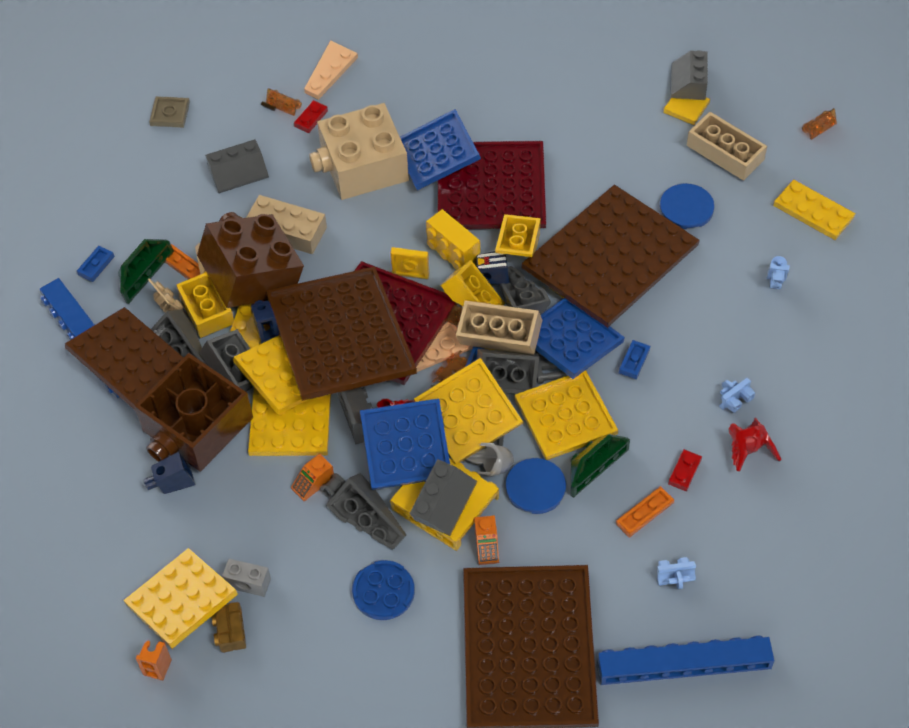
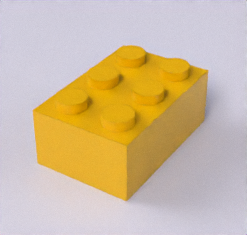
M443 209L426 221L427 245L432 250L437 251L442 259L449 261L455 270L469 260L477 264L476 256L480 254V240Z
M207 272L176 284L179 297L200 338L233 325L231 308H226Z

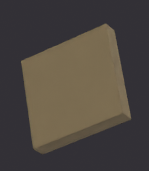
M156 96L149 121L150 126L184 128L190 104L189 98Z

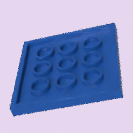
M456 109L400 136L407 152L408 173L417 191L481 159Z
M564 298L541 314L543 321L535 350L574 379L621 345L625 337L612 327H605Z
M439 398L360 410L372 490L426 482L437 459L450 464Z

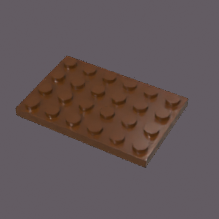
M125 307L65 343L67 351L134 410V406L184 358Z

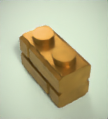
M228 603L211 616L213 627L217 626V633H214L215 646H219L223 653L247 648L240 603Z

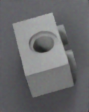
M228 559L222 578L237 591L265 597L271 580L267 567Z

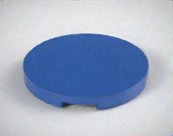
M688 183L677 184L668 188L663 193L660 200V210L665 218L682 229L687 230V228L702 227L711 220L714 212V200L708 191L698 185Z
M530 458L517 463L507 475L506 493L510 502L516 508L532 512V514H543L555 509L562 501L566 492V480L563 472L557 465L545 459Z
M380 560L375 561L358 572L353 582L352 594L357 608L364 615L376 620H390L402 615L410 607L415 595V586L410 573L404 566L394 561Z

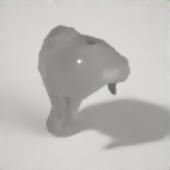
M481 443L480 446H486L487 448L478 451L463 461L465 463L470 462L475 465H483L487 472L478 471V474L495 476L505 473L513 465L514 458L511 451L503 446L495 445L494 443Z

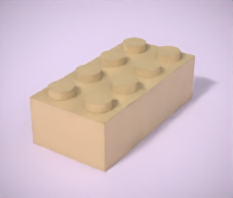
M712 112L705 115L688 132L687 146L743 181L765 160L767 150L765 144Z
M262 195L258 196L246 217L273 214L292 247L309 254L314 253L327 228L325 214Z
M465 301L456 337L461 345L534 355L543 320L537 310Z

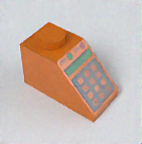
M319 453L303 466L291 489L303 501H306L320 490L322 484L325 485L332 478L331 475L334 473L333 466Z
M495 515L474 517L479 565L499 563Z

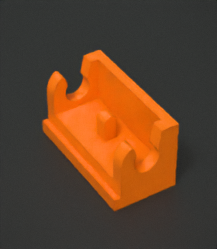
M148 640L144 643L140 654L136 656V661L144 676L163 681L172 661L166 644L161 641L157 643L154 651H148L150 641Z

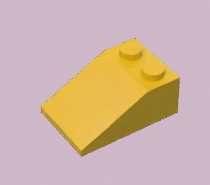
M504 214L495 253L532 257L540 237V218Z
M471 260L455 270L440 285L444 292L461 306L464 305L465 301L501 306L505 304Z

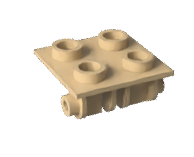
M150 278L148 279L157 290L153 295L154 301L163 312L182 309L184 314L187 315L183 310L184 305L178 299L175 300L173 298L174 293L168 287L165 288L159 281L155 283Z

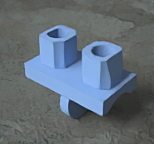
M776 256L771 261L767 273V279H770V288L781 289L782 283L787 278L790 265H787L784 257Z
M746 378L739 384L737 381L730 382L729 380L722 382L723 389L720 391L722 403L719 407L722 410L728 408L735 413L742 407V402L738 400L742 397L746 402L753 400L755 392L750 387L751 381Z
M687 557L679 558L677 564H670L667 560L659 561L657 566L658 585L676 584L677 589H683V582L696 580L695 561L690 562Z

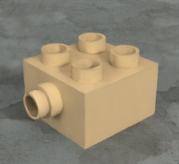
M385 103L370 105L360 110L342 115H334L331 118L317 121L321 148L309 154L310 162L314 172H321L322 170L325 173L330 171L341 200L409 181L407 152Z

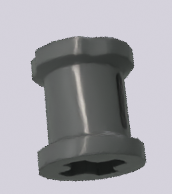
M333 473L331 475L332 478L320 487L323 494L329 499H332L346 482L337 473Z

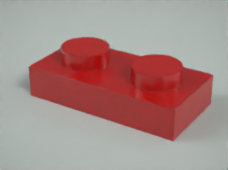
M313 100L296 119L294 126L310 133L317 125V121H320L328 112V107Z
M683 449L668 485L687 492L700 465L702 456Z

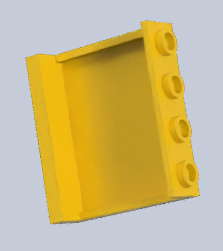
M449 458L450 465L457 467L477 481L451 536L415 521L410 515L425 482L402 485L392 497L390 503L391 510L457 551L461 546V539L475 523L474 517H479L493 499H499V488L493 482H487L481 478L477 472H471L462 463L455 464Z

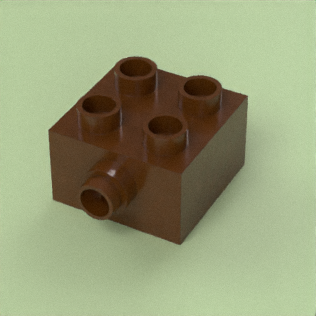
M228 212L220 218L219 222L206 223L197 253L201 264L226 308L254 304L259 300L263 302L268 301L266 290L298 284L304 267L273 214H260L255 217L242 218L235 212Z
M190 353L134 406L142 430L152 437L150 444L146 447L151 457L160 462L179 452L184 460L199 472L253 419L248 393Z

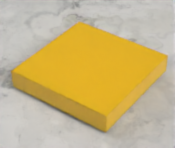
M707 97L705 100L671 98L665 106L663 113L695 125L709 105L710 99Z
M391 248L392 273L399 276L429 279L428 252Z

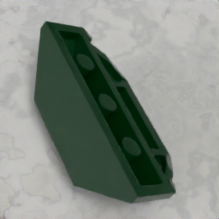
M144 239L121 265L118 271L120 293L127 304L135 298L148 283V279H151L166 262L167 257L169 258L173 254L174 250L170 241L166 239Z
M607 434L598 437L594 442L590 441L581 453H576L571 459V496L574 498L623 456L629 450L630 439L628 437Z

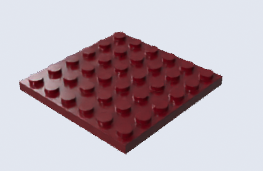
M543 141L473 142L481 159L438 180V212L443 209L466 229H501L504 214L540 218V228H546Z
M361 261L354 271L370 267L376 268L417 367L458 303L454 302L442 291ZM410 376L393 379L392 381L405 385Z

